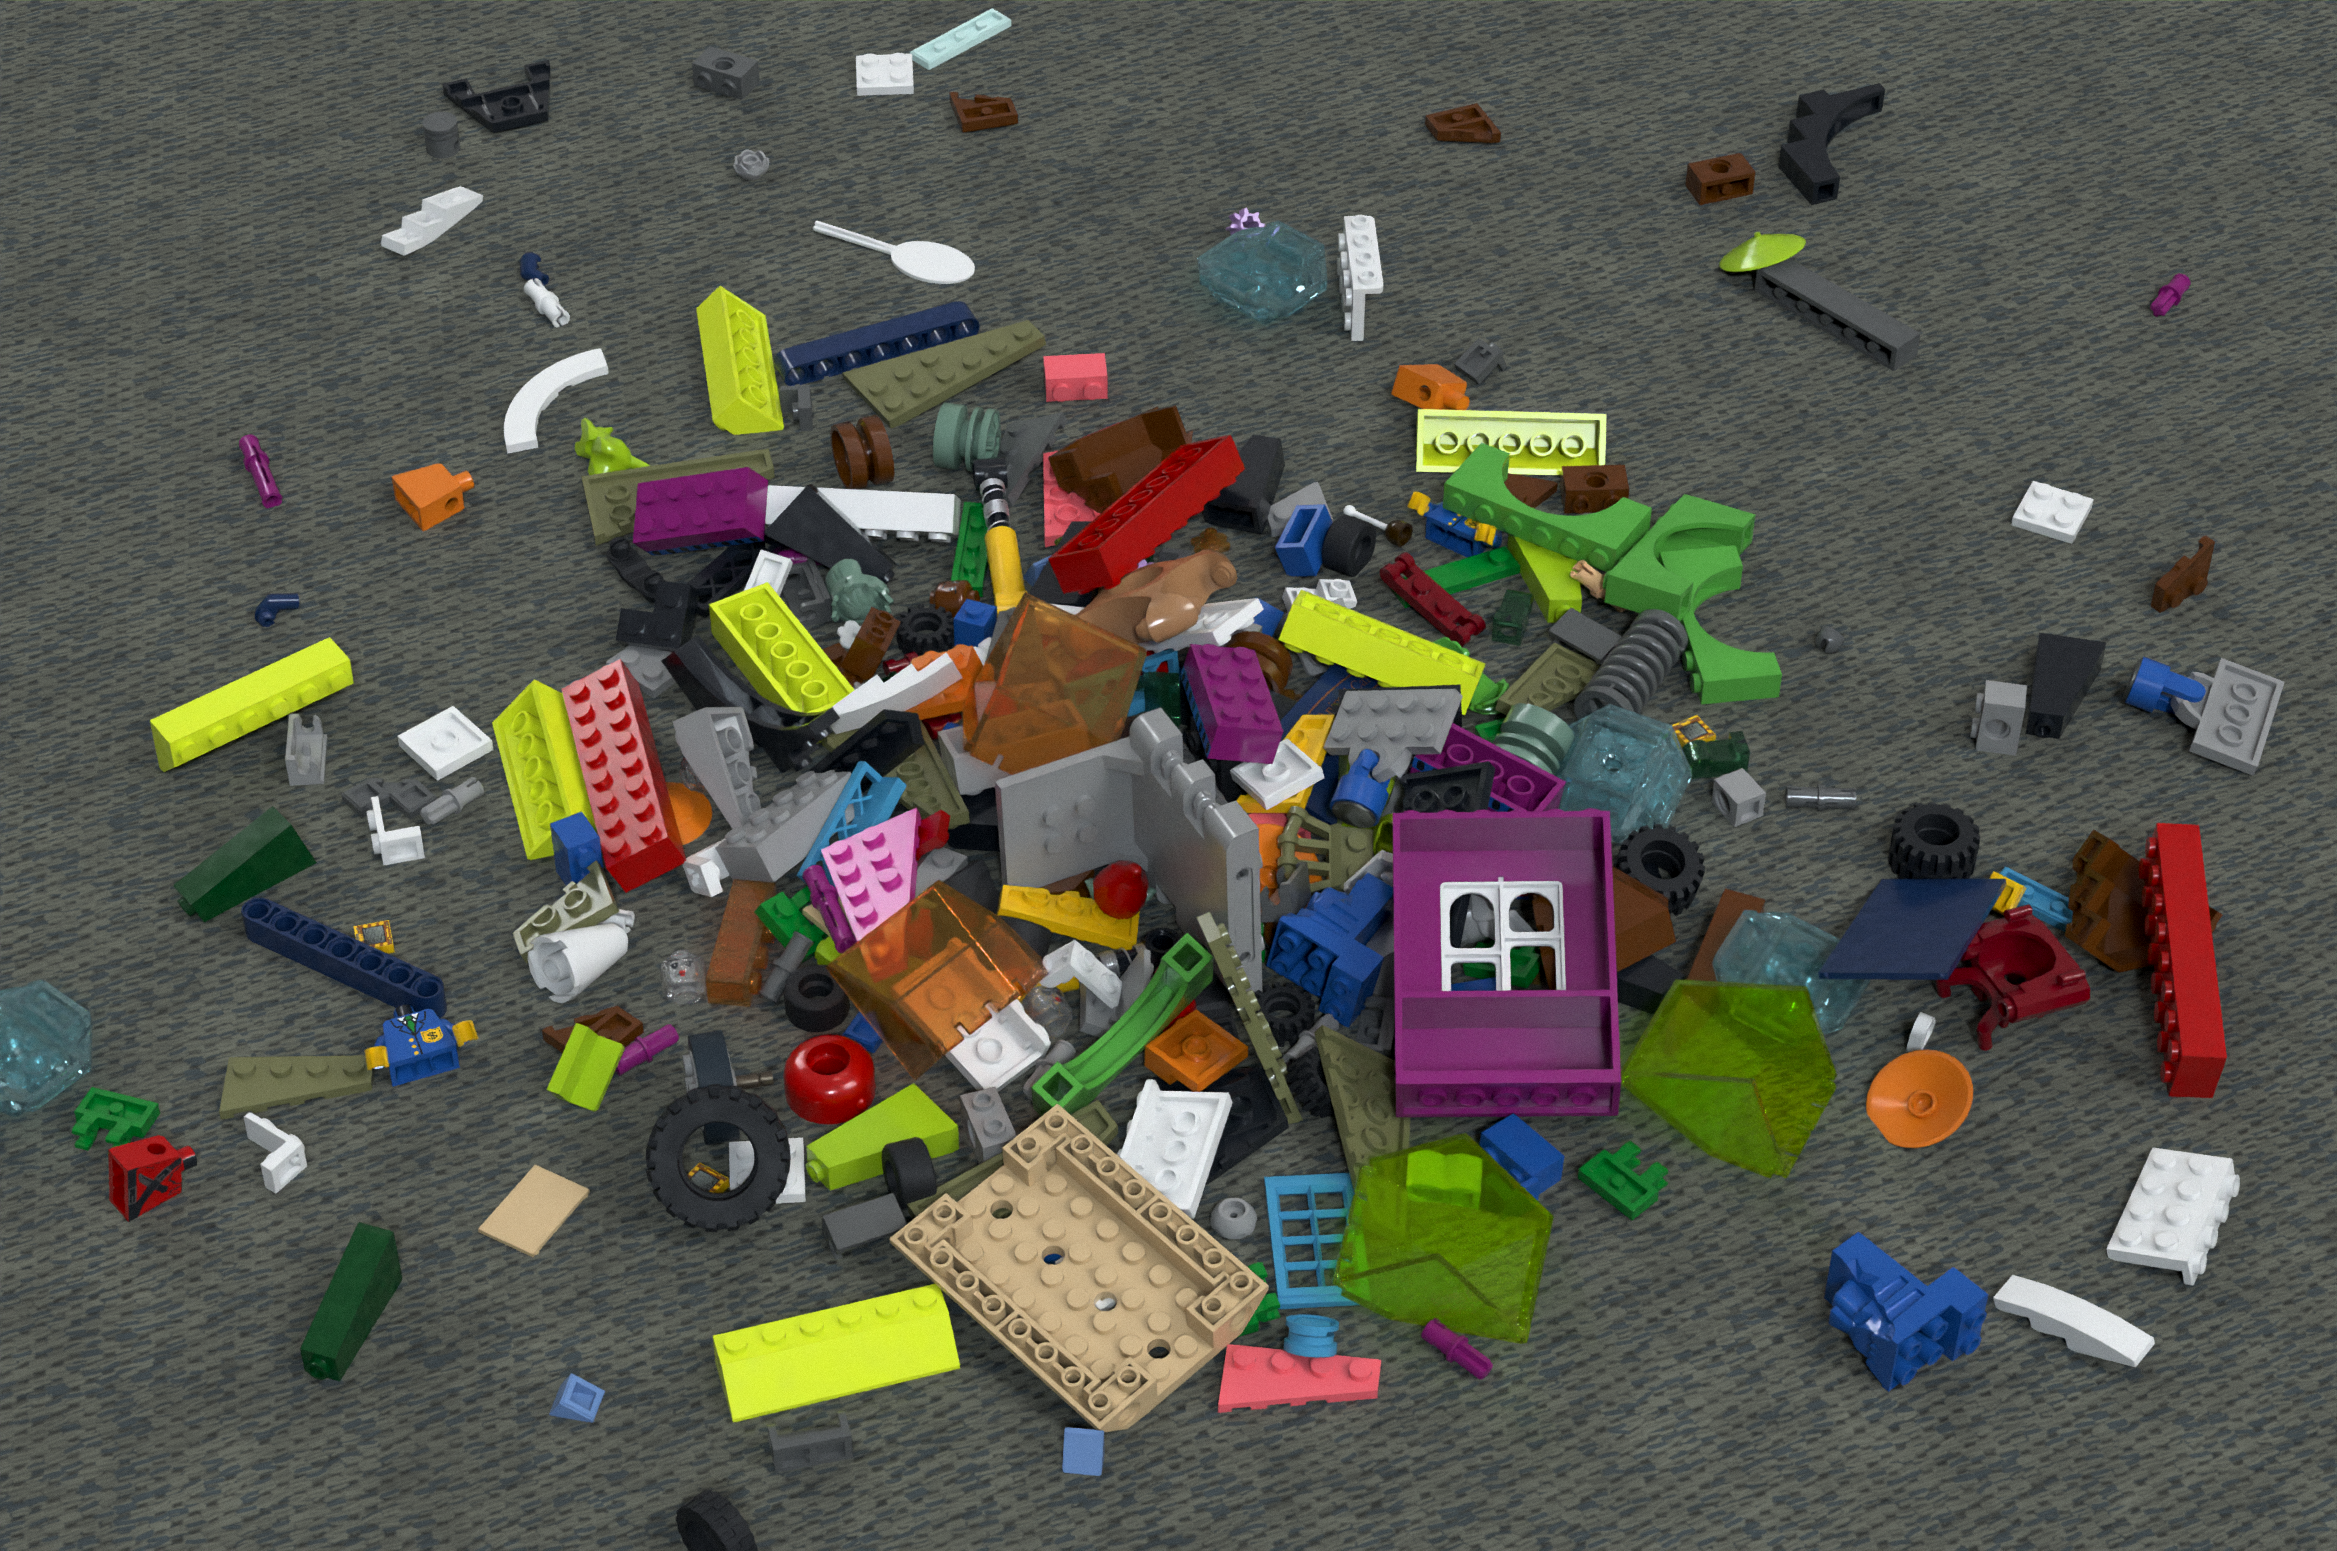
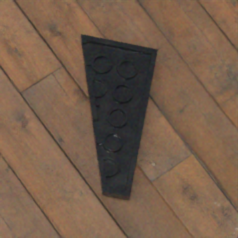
M1487 761L1403 774L1400 778V783L1405 791V798L1403 799L1404 810H1414L1420 813H1437L1442 810H1452L1455 812L1488 810L1496 768ZM1471 894L1460 896L1453 902L1450 908V944L1454 948H1460Z

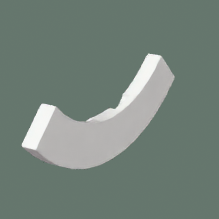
M601 348L561 360L541 371L521 388L511 402L505 416L504 439L507 454L538 448L536 430L539 415L558 396V392L567 386H575L583 381L608 374V366Z

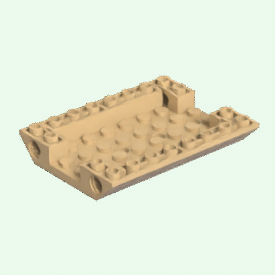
M1056 1104L1002 1148L1004 1161L1002 1167L958 1202L945 1193L890 1237L889 1241L1093 1428L1099 1431L1103 1430L1104 1432L1125 1430L1148 1414L1243 1332L1269 1290V1285L1060 1105ZM1000 1208H1006L1012 1212L1005 1219H997L992 1216L993 1212ZM1050 1254H1059L1064 1258L1062 1262L1056 1265H1049L1043 1261ZM1110 1298L1115 1301L1116 1306L1110 1311H1100L1095 1307L1096 1302L1099 1300L1102 1301ZM1155 1347H1164L1170 1352L1162 1359L1153 1358L1148 1354Z

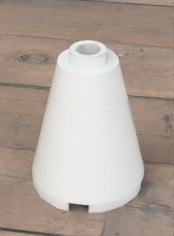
M607 923L540 935L532 940L531 944H534L533 950L528 951L530 972L540 989L546 987L555 994L549 997L551 1000L558 1003L567 1002L579 995L626 954L628 949L627 934L616 924Z

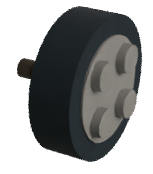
M722 1030L688 1035L689 1054L682 1055L686 1076L684 1077L686 1093L697 1087L699 1089L709 1087L711 1084H720V1086L726 1087L734 1085L742 1087V1090L758 1088L760 1085L762 1087L774 1085L771 1070L760 1072L759 1074L752 1073L735 1076ZM711 1123L701 1127L706 1145L740 1139V1130L727 1123Z

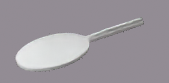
M816 221L813 227L815 232L891 255V261L899 271L920 281L937 284L958 283L969 279L975 271L974 263L967 255L947 245L927 241H911L895 246L820 221Z

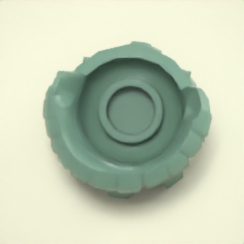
M845 558L836 563L827 573L825 586L831 597V618L834 622L841 619L844 622L851 620L858 624H863L871 607L891 614L892 611L889 605L891 606L894 600L889 595L890 590L888 586L875 576L862 574L861 567L857 561Z

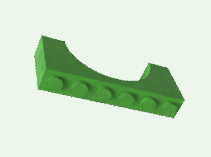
M1481 443L1444 483V509L1477 522L1495 526L1497 530L1577 561L1585 560L1590 566L1605 572L1612 570L1617 565L1619 559L1631 550L1634 543H1638L1643 538L1646 530L1650 529L1652 508L1622 497L1616 504L1605 510L1578 516L1550 514L1527 506L1515 498L1504 484L1508 478L1510 453Z
M1684 494L1675 504H1671L1668 512L1663 517L1660 516L1650 530H1646L1643 538L1638 543L1632 545L1631 550L1619 559L1617 565L1612 570L1606 572L1603 580V589H1606L1604 602L1638 613L1648 609L1663 610L1681 621L1690 611L1693 582L1681 578L1659 563V552L1735 545L1740 556L1752 543L1756 514Z
M1736 546L1659 552V563L1673 574L1693 582L1690 611L1680 621L1688 635V646L1682 654V663L1684 670L1691 673V692L1698 694L1701 705L1779 697L1782 673L1774 652H1750L1723 644L1710 636L1700 626L1694 615L1695 610L1710 597L1725 591L1740 589L1743 565Z
M1186 933L1161 958L1155 975L1136 1001L1100 1039L1073 1060L1065 1064H1060L1057 1061L1031 1087L1033 1109L1040 1116H1043L1058 1104L1071 1115L1089 1105L1145 1049V1045L1154 1040L1212 982L1214 957L1191 935Z

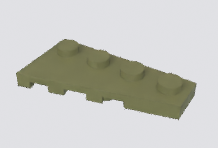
M1553 643L1498 699L1495 710L1507 716L1512 705L1524 703L1551 711L1577 698L1600 665L1559 644Z
M365 1055L229 1057L219 1109L221 1120L233 1118L236 1113L251 1110L252 1113L268 1111L267 1107L287 1103L290 1106L304 1104L305 1100L318 1097L330 1099L371 1091L375 1068L367 1070Z

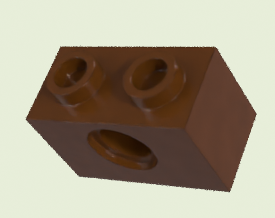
M1742 153L1688 163L1685 186L1699 205L1752 195L1755 171Z
M1625 465L1562 466L1560 493L1564 513H1596L1613 506L1622 497L1628 499L1629 484Z
M871 607L840 667L867 681L870 680L885 655L901 621L895 619L884 610Z

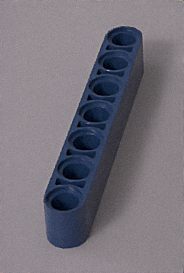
M956 301L785 348L775 356L774 366L787 386L803 385L824 379V376L832 377L842 374V372L850 371L853 368L864 367L882 360L896 358L939 344L942 345L963 339L964 337L977 335L980 324L964 302Z
M262 897L253 898L242 906L241 913L245 933L250 941L395 1008L408 1004L413 1006L415 1012L432 1009L439 1019L447 1012L444 984L439 977Z

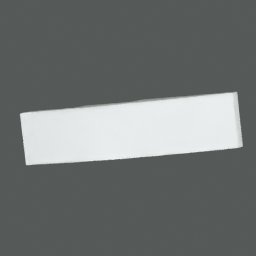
M459 186L422 200L421 211L402 217V227L400 229L382 235L381 246L403 256L433 242L474 210L483 201V195Z
M947 653L941 655L919 672L911 663L885 683H883L878 675H875L832 706L840 719L830 725L835 734L863 727L884 709L904 712L932 698L963 677Z
M2012 1275L1993 1297L1997 1309L2029 1318L2031 1328L2039 1332L2065 1338L2067 1348L2077 1353L2136 1367L2155 1344L2152 1336L2122 1318L2084 1299L2049 1285Z

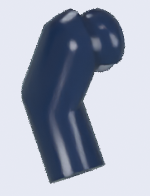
M533 252L525 253L520 259V276L526 281L530 279L534 281L537 278L542 282L543 286L548 284L549 276L537 270L540 267L537 265L538 262H541L540 256Z
M268 594L255 609V620L262 627L272 626L275 623L273 620L276 618L279 610L298 609V594Z

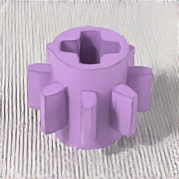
M1243 208L1239 211V214L1234 213L1229 216L1232 223L1226 230L1230 231L1232 242L1242 240V245L1248 246L1251 244V240L1257 241L1262 238L1258 232L1265 224L1260 222L1258 212L1249 214L1248 209Z

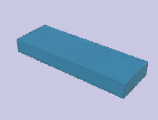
M2005 866L1999 874L2027 888L2017 907L2029 904L2033 910L2032 914L2036 918L2066 932V925L2072 922L2073 911L2068 908L2069 898Z

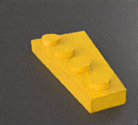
M1003 885L1000 892L997 916L1023 919L1042 925L1053 933L1096 943L1119 950L1121 947L1126 951L1132 950L1133 945L1137 943L1140 911L1132 918L1116 919L1105 914L1095 900L1080 897L1077 891L1065 890L1060 895H1052L1044 888Z

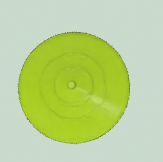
M1755 232L1754 237L1729 251L1720 260L1719 267L1730 272L1751 271L1768 267L1797 254L1806 245V240L1795 234L1761 235L1760 232Z

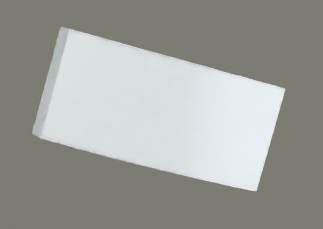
M1319 579L1316 589L1285 587L1282 596L1287 612L1290 611L1294 600L1301 590L1329 601L1343 598L1348 609L1356 607L1357 604L1350 581L1341 579Z

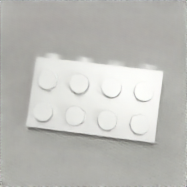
M1365 215L1344 216L1343 233H1338L1340 258H1337V275L1339 276L1340 294H1342V312H1344V330L1350 331L1351 341H1363L1365 294H1379L1383 292V278L1375 220L1372 216Z
M958 940L953 941L949 945L947 952L896 987L891 995L977 1091L996 1087L999 1092L1033 1067L1040 1059L1045 1058L1051 1044L1044 1027L1038 1023L1035 1024L1025 1013L1020 1001L1014 997L1011 998L1001 987V983L996 975L987 971L977 961L973 950L968 946H964Z
M1147 1079L1143 1090L1138 1093L1137 1108L1133 1119L1128 1122L1127 1136L1123 1148L1119 1149L1117 1153L1122 1160L1191 1219L1195 1218L1233 1103L1229 1093L1160 1091L1156 1080Z
M2152 1148L2108 1244V1258L2119 1262L2182 1271L2184 1284L2193 1286L2198 1274L2202 1275L2205 1271L2206 1255L2209 1248L2216 1246L2218 1227L2221 1222L2225 1223L2227 1220L2231 1197H2236L2239 1192L2240 1178L2239 1175H2235L2233 1159Z

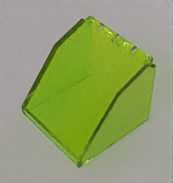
M1675 979L1621 1069L1622 1086L1709 1156L1770 1179L1774 1174L1784 1178L1789 1176L1798 1156L1811 1136V1131L1814 1130L1825 1110L1824 1107L1828 1105L1837 1088L1836 1084L1831 1081L1836 1079L1837 1073L1807 986ZM1815 1103L1823 1107H1816L1812 1104ZM1788 1152V1153L1794 1154V1155H1796V1156H1790V1155H1787V1154H1785V1153Z
M1466 1132L1370 1158L1369 1165L1371 1167L1362 1166L1359 1170L1355 1186L1356 1194L1353 1195L1347 1218L1349 1225L1344 1230L1339 1250L1340 1257L1337 1258L1332 1283L1342 1288L1341 1296L1389 1320L1426 1326L1431 1320L1437 1318L1454 1332L1518 1344L1527 1343L1554 1216Z

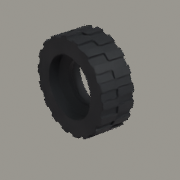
M711 1489L704 1490L676 1511L677 1529L684 1545L689 1551H758L754 1535L750 1531L746 1520L743 1519L737 1508L717 1491L713 1492Z

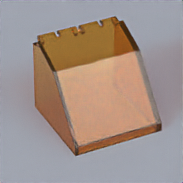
M1025 592L963 702V749L970 752V756L991 766L994 764L998 754L1003 755L998 769L1014 775L1029 770V768L1033 769L1120 740L1147 655L1146 649Z
M940 880L924 890L825 967L915 1081L942 1058L941 1055H946L964 1040L963 1035L957 1029L959 1025L971 1035L992 1019V1014L985 1007L986 1004L989 1003V1007L998 1014L1014 1000L1025 996L1049 974L1042 963V958L1001 917Z

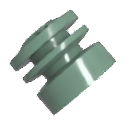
M944 402L937 416L933 438V461L935 467L958 470L965 457L967 471L973 472V459L997 457L1001 443L999 411L988 408L984 413L982 407H976L969 420L967 406Z
M1518 703L1511 706L1500 728L1501 733L1496 735L1493 744L1555 776L1560 767L1558 762L1563 761L1575 737L1572 729L1566 722L1555 714L1535 705Z

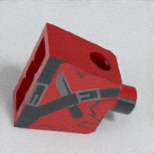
M160 1135L108 1149L109 1201L128 1222L134 1220L182 1192L181 1172L197 1166L195 1152L188 1145L176 1150L164 1136Z

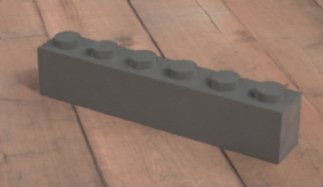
M1788 258L1777 264L1757 269L1754 291L1892 371L1897 370L1917 356L1921 333L1792 259Z

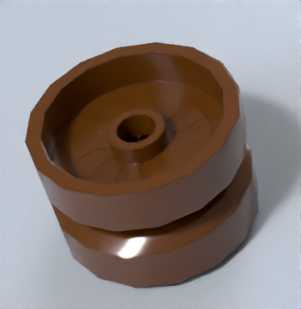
M877 415L860 418L856 427L849 421L831 426L830 439L833 458L838 475L846 489H864L867 487L868 479L875 486L894 480L895 472L892 449L885 427Z
M1243 631L1232 635L1231 640L1225 643L1224 647H1245L1255 650L1268 689L1282 695L1293 668L1290 653L1283 644L1270 635L1257 631Z

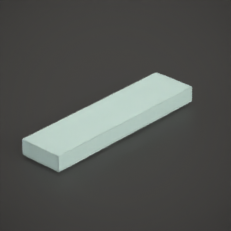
M992 8L910 52L912 60L930 70L1011 27V19Z

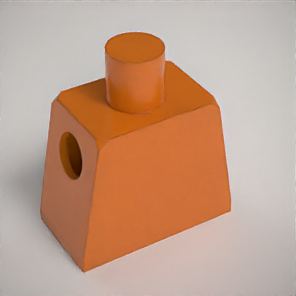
M1438 364L1399 365L1391 392L1393 396L1422 409L1466 410L1470 402L1469 397L1464 395L1467 388L1466 381Z
M438 463L392 476L395 500L422 531L428 530L463 510L464 501L462 493L474 488L473 479L468 471L452 476L442 464Z

